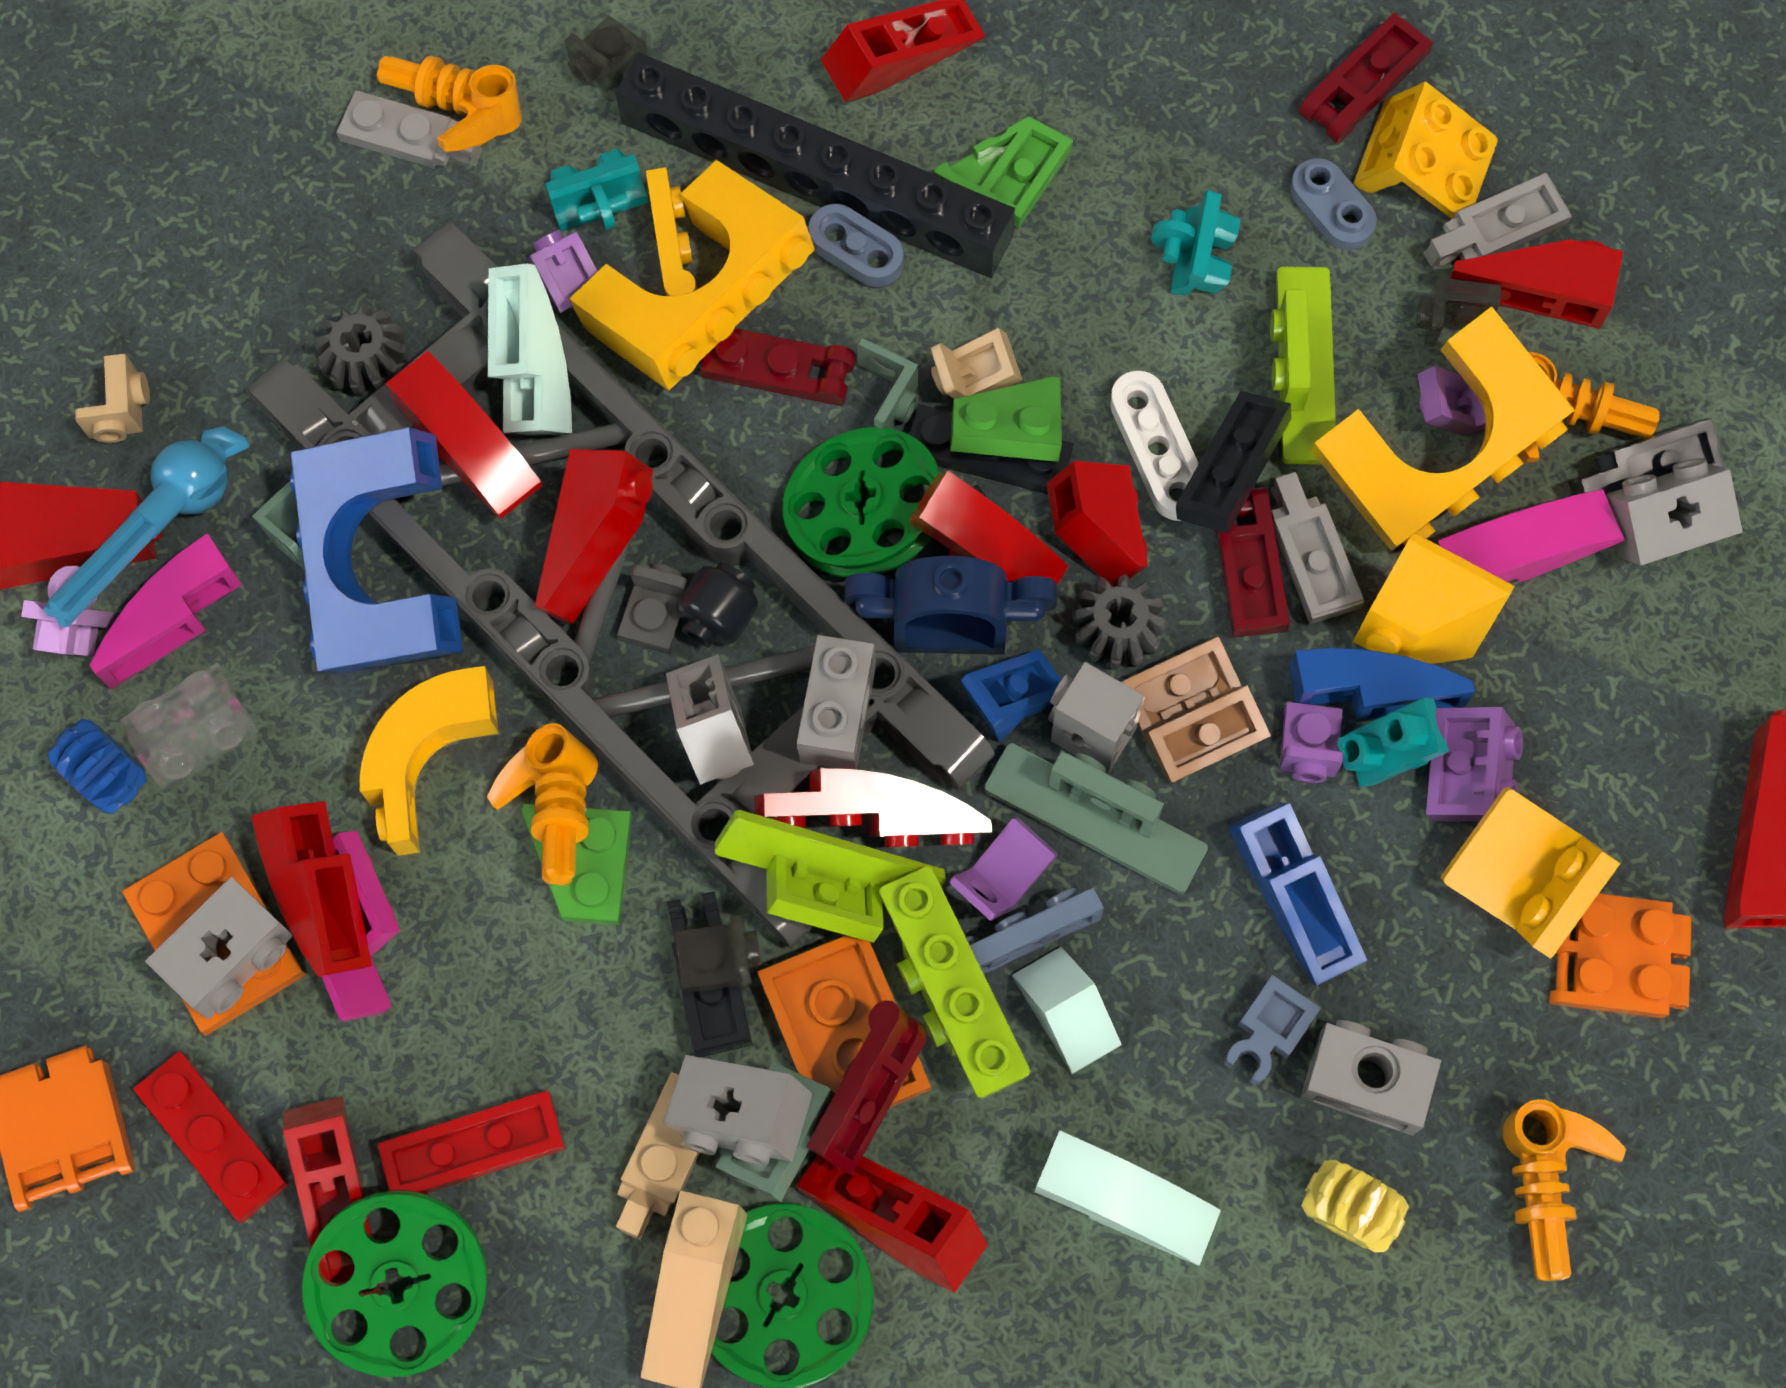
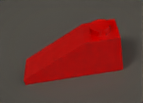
M937 0L847 24L821 58V62L843 100L847 103L877 94L983 40L986 36L965 0Z
M1568 239L1455 261L1444 293L1600 329L1613 307L1623 251L1608 248L1605 244L1598 241Z
M589 449L569 450L535 602L536 608L562 623L573 624L643 521L646 503L652 494L653 470L629 452Z
M343 1096L284 1111L283 1134L311 1248L321 1231L336 1214L353 1202L365 1197ZM368 1214L365 1219V1228L368 1234L373 1238L372 1228ZM333 1250L327 1252L320 1260L321 1274L332 1283L345 1282L354 1274L355 1265L353 1259L344 1251Z
M818 1155L796 1185L799 1192L906 1268L953 1293L957 1291L988 1245L969 1209L864 1156L853 1175H850Z

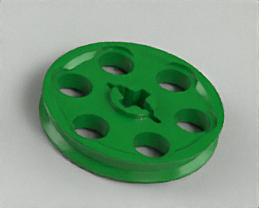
M876 427L860 428L841 433L812 450L793 472L783 498L782 509L785 527L802 557L822 572L844 578L856 573L883 574L911 560L931 541V536L908 522L920 502L908 503L903 501L907 490L913 486L927 485L930 487L936 475L941 473L930 451L920 441L907 433L891 428L882 430ZM900 450L904 453L899 463L893 467L882 468L877 466L878 459L887 451ZM839 458L851 460L849 468L844 473L838 476L825 474L827 466L832 461ZM864 484L871 496L866 501V507H863L865 522L856 507L862 504V497H865ZM812 501H822L825 503L823 511L815 518L802 519L799 517L800 510L807 503ZM891 528L904 530L903 538L896 545L891 547L877 545V540L884 531ZM846 536L851 538L850 545L844 552L837 555H827L824 553L826 545L835 537Z
M397 1190L375 1193L353 1202L336 1214L324 1227L312 1246L306 1260L302 1281V1298L306 1317L318 1341L334 1358L356 1371L378 1377H404L418 1374L448 1359L465 1343L474 1330L485 1301L487 1288L486 1261L481 1244L471 1226L456 1210L446 1203L429 1195L413 1191ZM377 1208H388L397 1214L400 1220V1230L394 1238L387 1241L373 1239L365 1228L367 1215ZM440 1224L451 1227L458 1236V1247L449 1256L441 1258L428 1253L423 1243L426 1231L432 1226ZM341 1250L351 1256L355 1265L354 1274L351 1278L342 1283H332L324 1278L320 1270V1260L327 1252ZM390 1268H397L400 1277L410 1276L411 1279L424 1274L431 1275L425 1278L414 1279L413 1283L406 1285L402 1298H394L392 1291L388 1289L381 1290L377 1288L365 1293L360 1291L376 1288L379 1283L384 1282ZM451 1283L464 1286L471 1296V1305L468 1310L457 1316L444 1314L438 1308L436 1302L438 1291ZM343 1310H357L367 1320V1333L358 1341H343L333 1331V1320ZM404 1326L418 1328L426 1339L424 1351L414 1358H403L397 1355L391 1346V1337L397 1329Z
M787 1203L771 1204L746 1212L748 1216L739 1246L740 1249L748 1254L750 1268L743 1279L737 1282H730L722 1310L723 1312L732 1308L742 1311L748 1320V1331L739 1342L733 1344L724 1343L715 1336L711 1353L733 1374L758 1386L766 1388H801L818 1383L841 1369L856 1353L867 1334L874 1308V1285L869 1264L862 1249L850 1232L831 1216L808 1206ZM780 1219H794L802 1227V1241L792 1251H777L770 1244V1229ZM833 1249H842L848 1252L854 1262L850 1277L840 1283H830L825 1280L819 1270L823 1255ZM803 1265V1269L795 1279L796 1285L793 1290L800 1299L798 1305L795 1308L785 1305L781 1308L780 1312L774 1314L769 1326L765 1327V1323L773 1312L771 1308L775 1300L768 1293L769 1288L773 1283L779 1286L785 1285L788 1279L792 1280L799 1266ZM831 1310L845 1312L852 1321L850 1337L839 1345L825 1343L818 1333L820 1318ZM787 1340L794 1343L799 1351L798 1365L794 1371L787 1375H775L766 1366V1352L774 1342Z

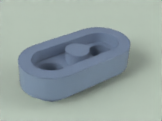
M1315 158L1304 161L1296 168L1290 185L1292 198L1328 242L1343 250H1355L1366 245L1372 238L1376 227L1375 211L1339 167L1331 161ZM1315 177L1322 178L1326 184L1317 185L1311 179ZM1352 215L1359 222L1349 223L1343 219V216Z
M841 204L823 206L812 215L809 221V234L815 248L814 251L820 257L867 286H888L900 277L904 267V253L900 241L894 235L851 208ZM832 231H840L845 235L843 239L836 242L826 238L827 234ZM876 257L887 261V264L881 268H873L868 263Z

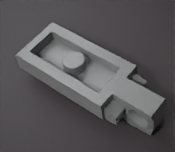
M355 90L336 132L339 141L431 168H435L436 165L446 166L449 158L476 166L483 151V148L479 145L461 151L445 152L438 145L437 137L457 124L458 121L444 115Z
M1544 173L1458 211L1455 217L1446 222L1442 227L1445 234L1432 239L1430 246L1423 254L1432 270H1436L1457 259L1464 260L1506 252L1567 225L1572 215L1548 174Z
M1296 472L1275 478L1274 487H1271L1278 506L1277 509L1271 510L1275 537L1309 625L1361 609L1364 604V598L1326 503L1320 504L1317 497L1306 499Z

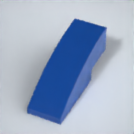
M1343 648L1296 650L1289 665L1296 703L1320 706L1352 701L1356 722L1379 719L1423 697L1434 698L1436 708H1465L1475 693L1472 680L1442 667L1406 656L1372 650Z
M1276 802L1228 825L1244 862L1293 952L1314 985H1319L1368 961L1321 856L1313 855L1290 803Z

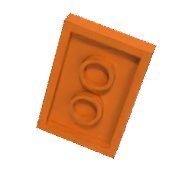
M223 832L213 836L122 891L155 951L231 876L271 914L232 844ZM288 941L285 943L287 946L286 951L278 962L265 971L258 970L242 986L244 992L240 999L227 1011L221 1014L216 1012L210 1019H207L182 998L199 1031L203 1035H209L307 975ZM224 944L218 949L217 953L222 960H225L229 957L231 951Z
M847 935L757 972L798 1074L829 1087L835 1093L844 1079L848 1065L856 1058L871 1031L868 1024V1016L872 1008L880 1001L889 1000L896 1003L871 943ZM919 1057L914 1062L890 1108L931 1091V1085Z

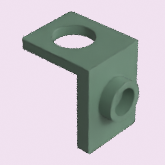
M861 338L857 345L859 366L895 383L874 418V427L884 430L885 428L893 429L897 421L905 424L912 416L919 399V395L914 393L918 387V364ZM873 357L886 362L894 370H890L883 367L882 365L877 363L873 359Z
M289 481L252 517L270 540L305 570L303 551L292 540L296 536L299 517L296 497L292 492Z

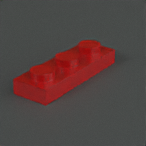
M178 1051L133 1088L135 1093L238 1222L243 1224L289 1185L183 1052Z
M549 1090L377 1143L389 1191L403 1190L423 1194L567 1150L552 1094Z

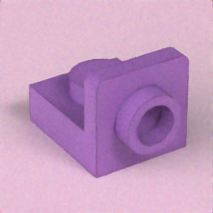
M557 230L534 242L532 245L536 253L530 255L526 261L528 264L536 266L546 292L556 311L560 314L573 307L569 298L598 271L578 233L575 232L564 238L562 232Z
M1287 702L1284 709L1279 770L1293 772V779L1305 783H1321L1326 781L1327 776L1335 777L1342 765L1343 752L1339 751L1337 744L1338 739L1341 737L1343 709Z

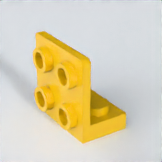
M1425 81L1384 100L1353 185L1362 191L1372 194L1403 182L1453 219L1458 211L1476 203L1498 140L1493 133Z
M1505 787L1442 873L1441 880L1450 888L1515 929L1532 947L1552 958L1621 863L1598 845L1512 788Z

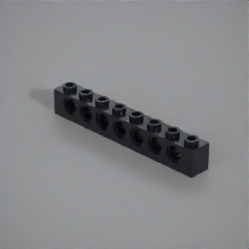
M640 52L615 93L623 125L714 162L718 160L735 172L819 207L829 204L847 206L891 233L898 240L992 279L1013 238L1015 208Z

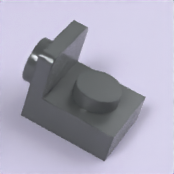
M651 564L650 568L634 565L631 573L634 586L617 633L619 641L671 655L682 623L676 604L688 586L687 579L681 577L682 575L679 571L663 564Z

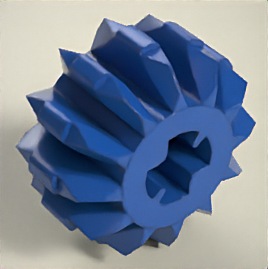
M80 719L71 728L68 727L56 738V743L48 750L50 764L57 769V772L83 797L103 812L114 814L123 805L127 806L139 794L138 790L147 782L145 770L137 763V760L92 720Z

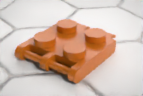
M1598 894L1576 924V941L1570 940L1569 934L1555 953L1557 954L1556 990L1550 991L1549 1004L1656 1018H1666L1669 1015V1008L1685 1010V1008L1689 1007L1690 967L1671 964V957L1682 959L1690 957L1692 917L1672 914L1673 902ZM1569 956L1575 957L1573 992L1568 991Z
M87 1045L46 1059L50 1078L45 1079L41 1066H37L36 1063L0 1075V1153L12 1201L18 1212L31 1209L33 1201L66 1189L70 1194L84 1189V1183L119 1171L123 1176L135 1171V1163L109 1064L103 1060L95 1061L93 1051ZM113 1157L115 1158V1160L87 1169L85 1171L81 1172L80 1170L82 1168L88 1167L96 1163L106 1162ZM63 1175L62 1179L29 1190V1187L40 1183L50 1182L54 1178Z

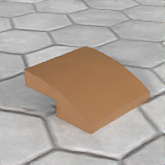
M1219 636L1120 681L1145 696L1137 725L1169 783H1173L1271 736L1248 685L1241 686Z

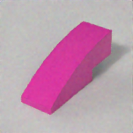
M1603 489L1530 507L1438 540L1440 547L1506 582L1514 579L1522 582L1535 578L1625 541Z
M208 533L178 553L155 573L124 607L106 633L90 663V667L110 690L206 631L196 613L242 585Z

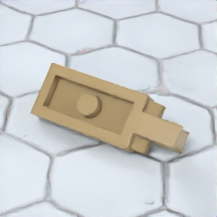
M673 1072L669 1075L622 1175V1183L617 1193L618 1196L627 1199V1202L616 1228L641 1240L653 1212L666 1217L672 1205L676 1206L680 1190L683 1191L700 1154L682 1146L681 1141L683 1137L663 1123L679 1076Z

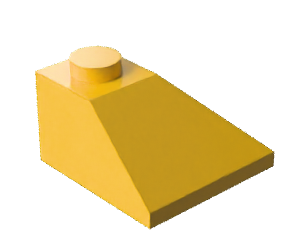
M1413 532L1373 602L1353 642L1367 650L1406 656L1429 664L1472 658L1515 586Z

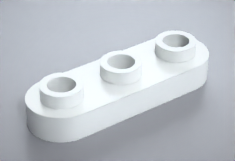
M1145 371L1128 372L1119 377L1113 386L1110 400L1112 414L1154 507L1162 516L1171 520L1181 521L1177 519L1176 515L1177 501L1170 497L1169 492L1175 488L1184 490L1199 463L1160 380ZM1133 397H1140L1147 405L1142 409H1133L1127 401ZM1159 442L1164 444L1168 451L1163 455H1155L1149 451L1148 446Z

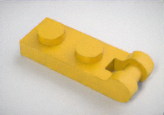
M666 167L646 170L666 296H678L697 290L694 276L683 268V264L693 263L688 231L678 233L676 219L685 217L684 204L680 195L681 187H670Z

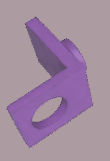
M1016 817L1008 823L971 869L954 875L949 883L989 920H993L1010 912L1020 902L1057 857L1058 853L1022 820ZM974 888L983 893L989 899V901L983 898L981 895H979L974 890Z

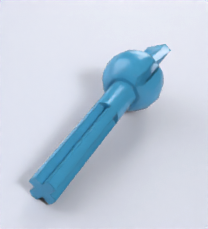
M223 426L204 430L201 442L198 440L175 441L160 451L151 468L150 478L154 490L47 601L48 603L43 607L47 616L55 617L60 626L69 627L178 513L183 515L200 514L218 504L228 486V473L224 463L227 461V457L250 447L247 438Z

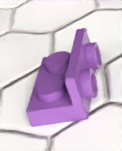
M1502 707L1436 708L1437 726L1447 742L1449 752L1431 760L1426 815L1433 822H1480L1503 788L1510 787L1518 792L1517 782L1512 780L1514 760H1520L1523 751L1521 728L1515 725Z

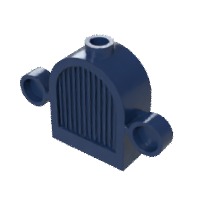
M934 556L913 560L897 569L895 579H888L876 573H856L848 576L845 579V603L856 608L857 613L863 618L894 619V649L896 652L1004 655L1007 621L1041 620L1045 612L1053 610L1057 606V583L1053 579L1041 576H1027L1018 578L1013 582H1008L1006 572L991 562L963 556Z

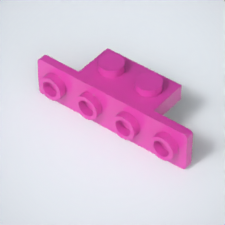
M358 831L338 833L333 838L336 855L346 853L351 855L370 957H372L401 930ZM372 958L371 967L321 976L337 1015L343 1022L379 1015L391 1007V1002Z

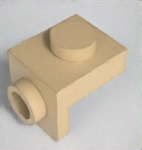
M1000 328L953 351L942 343L931 347L936 364L931 368L932 377L937 388L944 396L949 395L956 399L1009 387L1022 381L1008 335Z
M126 354L104 356L106 405L75 410V420L89 439L94 438L103 443H116L126 439L127 434L143 432L141 405L150 402L149 384L145 373L138 372Z

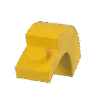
M485 666L450 671L418 684L401 696L385 712L369 738L361 763L360 792L371 806L384 804V807L376 808L377 832L380 841H387L397 856L420 853L415 789L420 771L427 760L436 751L451 742L499 734L494 683Z

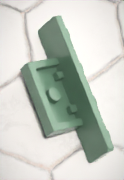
M1013 743L1006 746L985 784V792L988 795L1179 895L1186 892L1208 850V846L1197 838L1159 819L1164 803L1156 800L1157 795L1152 789L1135 780L1128 779L1124 783L1106 774V768L1099 761L1082 753H1077L1073 757L1061 751L1055 764H1052Z

